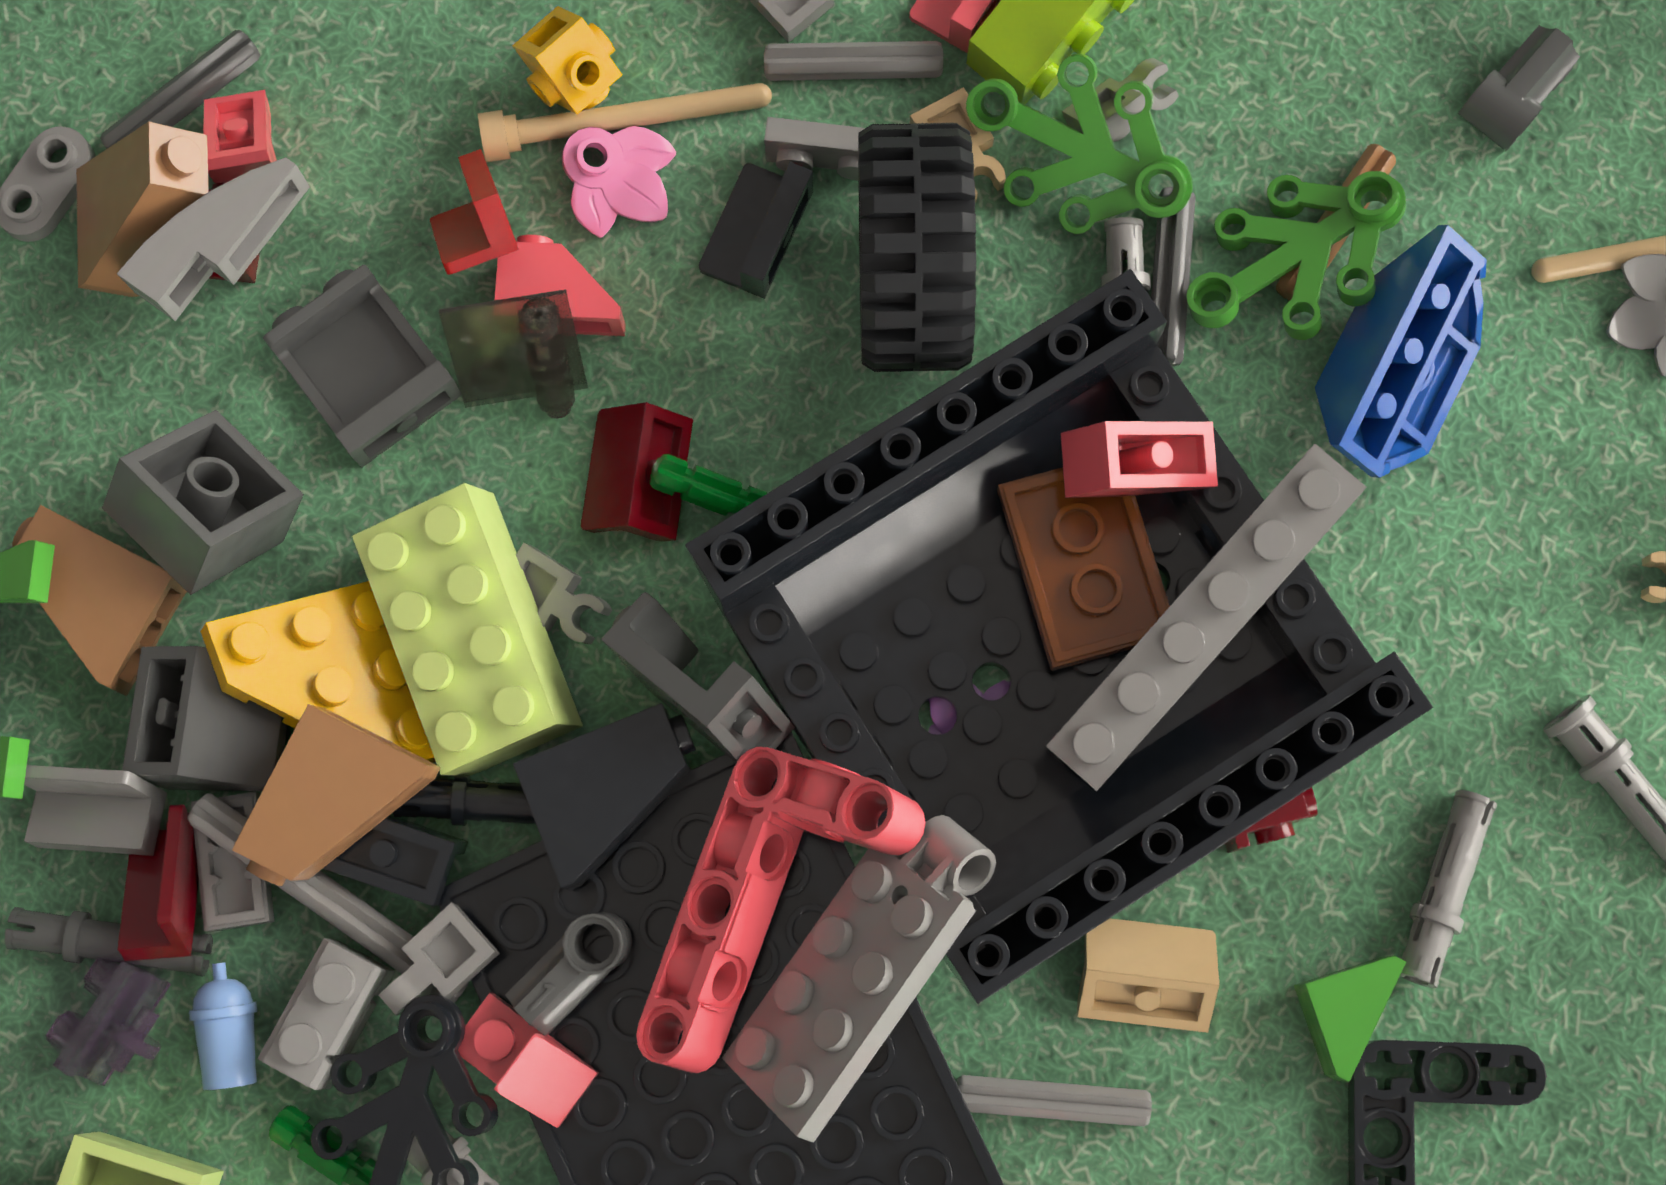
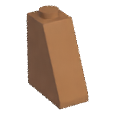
M148 121L76 169L78 288L138 297L117 275V272L142 244L171 218L209 192L207 135Z
M40 505L34 517L27 518L20 525L13 538L12 547L28 540L55 545L48 603L39 604L95 680L127 696L137 679L141 648L156 646L187 591L160 566Z
M308 704L232 850L250 859L246 870L272 884L283 886L286 879L290 881L309 880L432 782L441 767L327 708Z

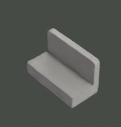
M27 765L24 785L35 790L36 793L24 842L37 848L154 855L167 796L165 791L129 771Z

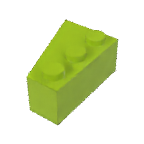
M1001 0L969 40L966 64L985 80L1001 79L1008 82L1015 89L1018 95V102L1024 105L1034 95L1044 99L1059 82L1057 73L1062 61L1071 56L1073 52L1086 54L1101 36L1104 26L1100 23L1113 9L1120 14L1123 13L1134 0Z

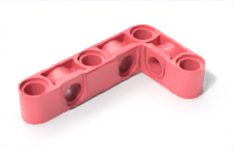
M755 747L746 751L733 768L640 1017L636 1038L642 1055L651 1062L691 1073L706 1071L717 1062L722 1053L741 998L748 985L804 831L844 843V841L887 855L899 856L911 851L923 836L925 818L919 804L877 780L861 776L853 771L813 758L808 760L769 747ZM777 778V782H776L775 786L773 787V789L771 790L772 785H773L775 779ZM888 808L884 822L877 828L879 817ZM729 903H730L729 911H728L727 915L725 916L726 909H727V907H728V905H729ZM683 1030L681 1041L678 1044L679 1036Z

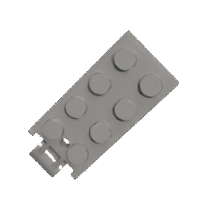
M940 815L926 821L923 836L919 843L908 853L895 856L871 849L866 851L722 1057L730 1068L799 1138L814 1143L976 912L973 902L965 896L973 895L983 889L995 871L996 859L992 851L948 816Z

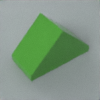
M1395 955L1380 957L1294 985L1324 1075L1336 1081L1350 1082L1406 961Z

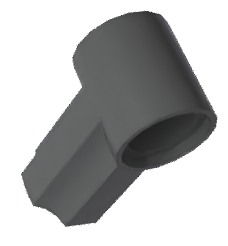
M1539 25L1499 72L1494 69L1486 77L1458 114L1503 150L1507 151L1514 144L1516 138L1526 130L1543 109V106L1540 104L1558 87L1580 58L1573 47V40L1557 28L1548 29Z
M598 912L580 916L571 922L564 936L505 996L509 999L517 1013L529 1025L536 1028L544 1036L549 1035L613 969L624 963L630 954L632 945L630 929L623 919L612 913ZM593 924L604 926L613 937L612 953L603 962L591 959L583 949V935L587 928Z

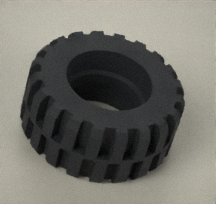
M957 123L871 124L858 133L862 365L874 372L959 371L972 362L975 335L976 214L974 160L970 131Z

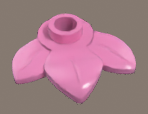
M637 126L627 127L614 134L596 127L583 128L572 134L562 151V165L566 175L574 183L570 205L577 221L593 235L603 238L614 224L617 214L639 222L664 220L668 213L667 194L662 180L656 172L668 165L676 155V151L670 142L658 133ZM587 148L600 150L604 156V164L600 167L588 165L583 158V151Z

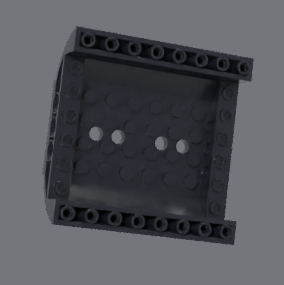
M1131 269L685 544L697 570L724 618L776 704L795 727L793 730L810 757L877 780L916 801L923 810L925 822L940 815L950 817L995 855L996 866L990 881L977 893L965 896L973 902L976 912L943 957L950 970L977 1004L1434 708L1395 651L1377 663L1374 661L1308 563L1303 559L1098 791L1092 788L1046 747L1132 649L1051 671L998 496V485L1062 468L1061 433L1105 421L1210 422L1158 347L1157 343L1167 324V320ZM1214 427L1218 487L1135 495L1157 568L1164 573L1167 579L1165 593L1169 606L1173 604L1264 501ZM984 666H996L1003 670L1009 680L1008 692L997 700H986L980 697L975 692L972 684L973 675L978 669ZM942 698L950 702L954 707L956 723L947 733L931 734L921 726L918 716L919 710L930 699ZM888 808L879 817L877 828L884 822Z

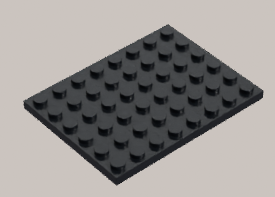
M791 731L776 750L804 758ZM726 754L692 769L580 887L570 891L560 887L542 840L444 887L439 902L440 910L443 911L451 902L457 904L500 953L471 979L481 1004L489 993H495L513 1007L505 994L564 936L571 922L580 916L598 912L612 913L623 919L630 929L632 945L630 954L624 963L613 969L549 1034L599 1072L558 1128L529 1112L560 1185H1004L916 997L814 1143L797 1137L722 1059L854 870V863L844 843L806 831L803 832L751 977L717 1062L706 1071L691 1073L651 1062L642 1055L636 1038L638 1023L709 830L714 822L733 768L736 765ZM777 778L775 779V781H774V783H773V785H772L771 790H772L773 787L775 786V784H776V782H777ZM729 903V905H728V907H727V909H726L725 916L727 915V913H728V911H729L730 903ZM593 924L588 927L582 940L583 949L587 956L595 961L603 962L612 953L613 937L609 930L602 925ZM683 1030L679 1036L678 1044L681 1041Z

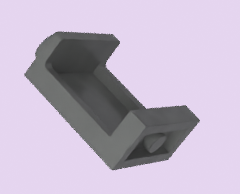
M362 265L354 271L351 269L344 270L332 277L325 284L323 293L304 307L295 306L283 312L273 322L272 330L263 337L264 341L279 358L333 430L336 437L361 468L463 395L454 379L442 363L434 357L366 265Z
M647 592L642 593L631 606L623 609L614 620L610 630L601 638L608 648L653 695L677 715L682 714L684 720L735 763L746 751L755 747H769L776 750L795 728L755 678L735 661L732 662L707 691L682 672L697 655L698 648L659 602Z

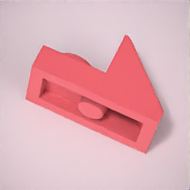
M265 90L204 99L203 134L207 135L208 174L214 183H227L250 170L277 161L272 144L271 113Z
M495 993L487 995L467 1022L464 1039L458 1048V1052L464 1060L497 1084L494 1088L497 1093L556 1128L562 1124L599 1073L550 1035L544 1036L536 1028L529 1025L511 1005Z

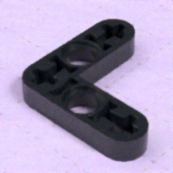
M1402 1040L1369 1041L1350 1082H1348L1349 1185H1378L1377 1176L1369 1175L1364 1177V1164L1383 1169L1399 1166V1179L1385 1176V1185H1415L1414 1102L1490 1105L1529 1104L1537 1099L1545 1088L1547 1075L1544 1063L1537 1053L1528 1047L1520 1045ZM1377 1051H1384L1385 1061L1391 1064H1412L1409 1051H1418L1414 1066L1418 1092L1409 1091L1413 1078L1389 1077L1385 1079L1384 1089H1378L1376 1078L1365 1076V1063L1376 1062ZM1477 1052L1484 1054L1480 1067L1496 1068L1508 1067L1510 1056H1515L1516 1066L1526 1068L1528 1071L1527 1082L1517 1083L1516 1093L1511 1094L1510 1085L1507 1082L1481 1080L1484 1094L1477 1095L1476 1090L1479 1084L1480 1070L1475 1054ZM1441 1053H1449L1458 1058L1463 1068L1461 1083L1457 1088L1448 1092L1441 1091L1435 1087L1429 1074L1431 1062ZM1376 1118H1386L1392 1122L1398 1133L1396 1148L1392 1153L1383 1157H1376L1370 1153L1363 1139L1366 1126Z

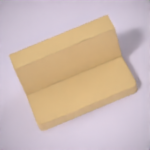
M1110 918L1084 935L1085 961L1078 993L1077 1017L1208 1033L1219 989L1216 934L1213 931Z

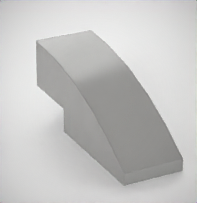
M286 157L250 170L211 190L177 213L142 244L117 272V275L135 294L176 321L213 272L235 285L310 186L297 165Z

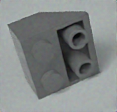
M142 647L122 770L132 772L154 786L167 790L263 791L284 751L288 725L282 722L284 717L250 700L244 703L222 692L206 647Z

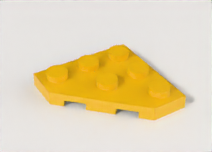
M369 581L206 622L200 632L222 692L244 703L250 700L284 717L282 722L294 729L308 704L324 707L431 763L436 762Z

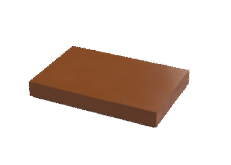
M1063 467L998 485V496L1051 671L1133 649L1170 607L1135 495L1065 498Z

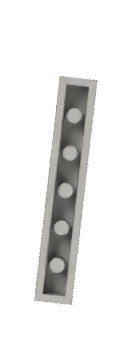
M1314 444L1046 747L1092 788L1098 791L1367 487L1317 444Z

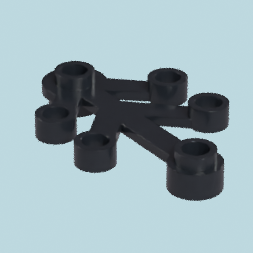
M441 995L418 997L411 1001L401 1013L398 1032L363 1052L344 1054L335 1060L331 1068L332 1083L339 1092L349 1095L367 1091L374 1085L378 1072L407 1058L399 1086L343 1117L322 1120L314 1127L311 1134V1145L319 1157L333 1160L347 1156L355 1149L359 1139L387 1124L369 1185H400L414 1135L433 1173L432 1185H448L447 1174L451 1168L460 1171L463 1175L464 1185H478L479 1176L477 1169L470 1161L458 1158L427 1093L435 1069L454 1104L452 1122L458 1132L465 1136L480 1135L490 1131L497 1122L498 1108L495 1101L487 1094L478 1093L458 1052V1048L464 1039L465 1023L460 1009L453 1001ZM431 1016L438 1018L442 1024V1034L437 1041L431 1040L425 1030L426 1022ZM351 1061L358 1063L362 1070V1078L357 1085L350 1083L346 1075L347 1066ZM471 1102L480 1105L484 1113L483 1121L478 1127L470 1124L466 1116L467 1108ZM331 1126L338 1128L342 1134V1144L338 1150L331 1148L327 1142V1132Z

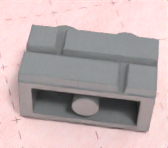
M324 938L257 1059L314 1090L331 1089L333 1085L331 1080L333 1063L340 1056L351 1053L377 1005L373 997L375 995L379 996L387 987L395 971L340 941Z

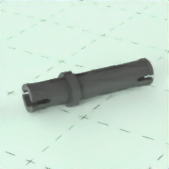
M14 907L7 922L17 924V927L34 929V931L26 932L5 929V946L7 949L61 954L63 960L70 963L80 964L84 958L192 973L201 977L205 976L209 968L210 961L196 955L124 961L117 950L120 923L92 920V915L89 912L73 911L70 916ZM193 934L192 952L211 954L213 946L212 935Z

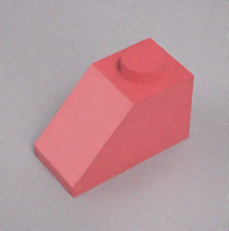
M521 235L516 238L519 250L497 258L493 314L502 331L625 336L626 324L621 307L562 244L554 243L552 239L541 235Z
M1105 421L1061 433L1065 498L1123 497L1218 487L1213 422Z

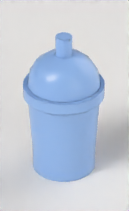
M226 962L212 964L213 981L205 983L197 990L193 999V1009L189 1010V1019L194 1023L203 1090L233 1088L257 1082L254 1013L257 1012V1002L252 1001L251 993L243 983L236 979H227Z

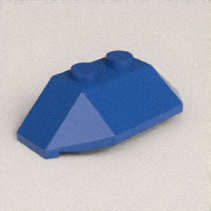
M1438 225L1375 275L1376 292L1374 297L1365 305L1355 306L1315 386L1330 445L1370 477L1380 478L1390 473V470L1405 466L1429 454L1481 347L1484 302L1480 279L1486 277L1487 259L1449 225Z

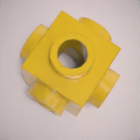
M559 6L512 45L532 72L526 78L529 86L549 107L556 103L575 114H579L582 110L591 109L607 97L610 91L609 86L623 75L610 57L615 52V48L604 32L594 23L587 25L581 16Z

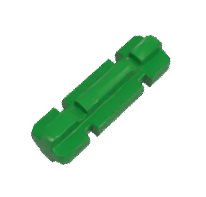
M663 454L660 458H657L652 468L649 482L655 490L671 496L674 492H679L682 500L727 516L729 512L737 513L768 493L750 485L747 490L742 489L741 482L696 464L693 469L688 468L687 461L670 454Z
M287 1105L275 1117L269 1128V1137L272 1141L287 1151L294 1147L299 1152L297 1157L338 1185H343L344 1182L349 1185L370 1184L376 1164L374 1159L369 1158L367 1161H364L360 1157L362 1151L356 1147L347 1156L333 1160L323 1159L314 1152L311 1145V1134L314 1127L309 1123L310 1116L295 1106ZM330 1130L327 1132L329 1146L338 1150L342 1144V1138Z

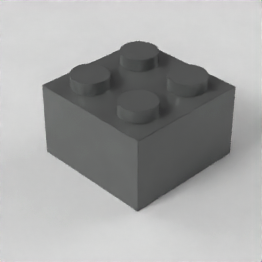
M214 410L119 458L102 509L174 580L192 595L281 544L286 537L304 494L217 410Z

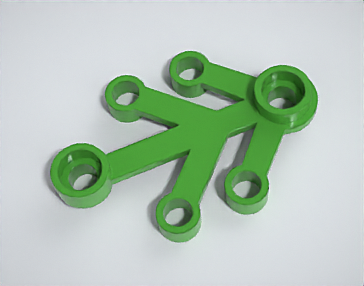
M1073 54L1067 57L1060 64L1057 73L1060 85L1070 93L1082 132L1018 102V95L1015 89L1004 80H985L976 85L969 93L966 101L967 114L971 122L979 129L997 131L1005 126H1009L1071 156L1036 170L1028 167L1014 170L1004 182V194L1011 204L1018 207L1029 206L1041 194L1101 173H1105L1127 184L1094 198L1083 194L1069 197L1060 208L1059 220L1062 227L1070 233H1085L1095 222L1135 208H1139L1151 217H1170L1181 211L1191 197L1193 179L1188 167L1180 159L1166 155L1163 152L1150 112L1153 105L1151 89L1143 82L1130 81L1121 86L1114 97L1116 112L1120 117L1128 120L1139 158L1137 160L1117 150L1114 146L1094 86L1097 78V67L1095 62L1085 54ZM1081 62L1087 67L1089 76L1085 84L1074 85L1067 79L1066 70L1070 63ZM1130 89L1139 90L1145 97L1143 110L1136 113L1127 111L1122 103L1123 94ZM990 92L999 93L1005 100V109L1000 115H992L984 107L985 96ZM1157 174L1169 176L1173 182V191L1167 196L1154 194L1150 188V181L1153 176ZM1025 176L1031 179L1034 184L1032 196L1021 198L1013 191V181L1016 177ZM1075 203L1085 205L1090 213L1089 221L1082 225L1072 223L1068 218V207Z
M1365 172L1357 176L1348 187L1302 182L1293 175H1281L1271 181L1267 188V197L1273 214L1281 218H1291L1302 212L1304 207L1334 212L1318 223L1253 216L1240 208H1229L1222 211L1214 223L1217 241L1222 248L1229 251H1238L1247 247L1251 242L1281 246L1231 278L1222 273L1208 272L1194 279L1187 290V302L1194 321L1206 328H1220L1229 324L1239 311V303L1300 266L1293 297L1285 304L1282 318L1285 331L1290 337L1297 340H1307L1314 337L1322 327V316L1318 302L1331 247L1352 232L1354 234L1348 265L1342 267L1336 277L1338 296L1343 303L1349 306H1362L1371 301L1376 292L1375 275L1372 268L1380 233L1395 226L1403 217L1406 209V196L1403 187L1397 180L1384 172ZM1285 191H1292L1297 194L1293 200L1288 202L1276 199L1280 193ZM1371 201H1380L1385 204V206L1375 210L1363 208ZM1230 224L1244 226V229L1236 235H1229L1223 232ZM1356 278L1367 282L1366 286L1360 290H1350L1345 287L1348 281ZM1212 301H1222L1225 303V306L1219 310H1204L1205 306ZM1300 312H1308L1313 315V318L1305 324H1296L1291 321L1292 317Z

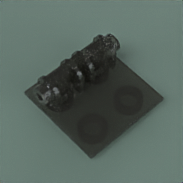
M566 289L439 309L440 319L465 408L537 397L539 408L546 412L549 417L558 419L570 413L571 407L575 402V390L588 388Z

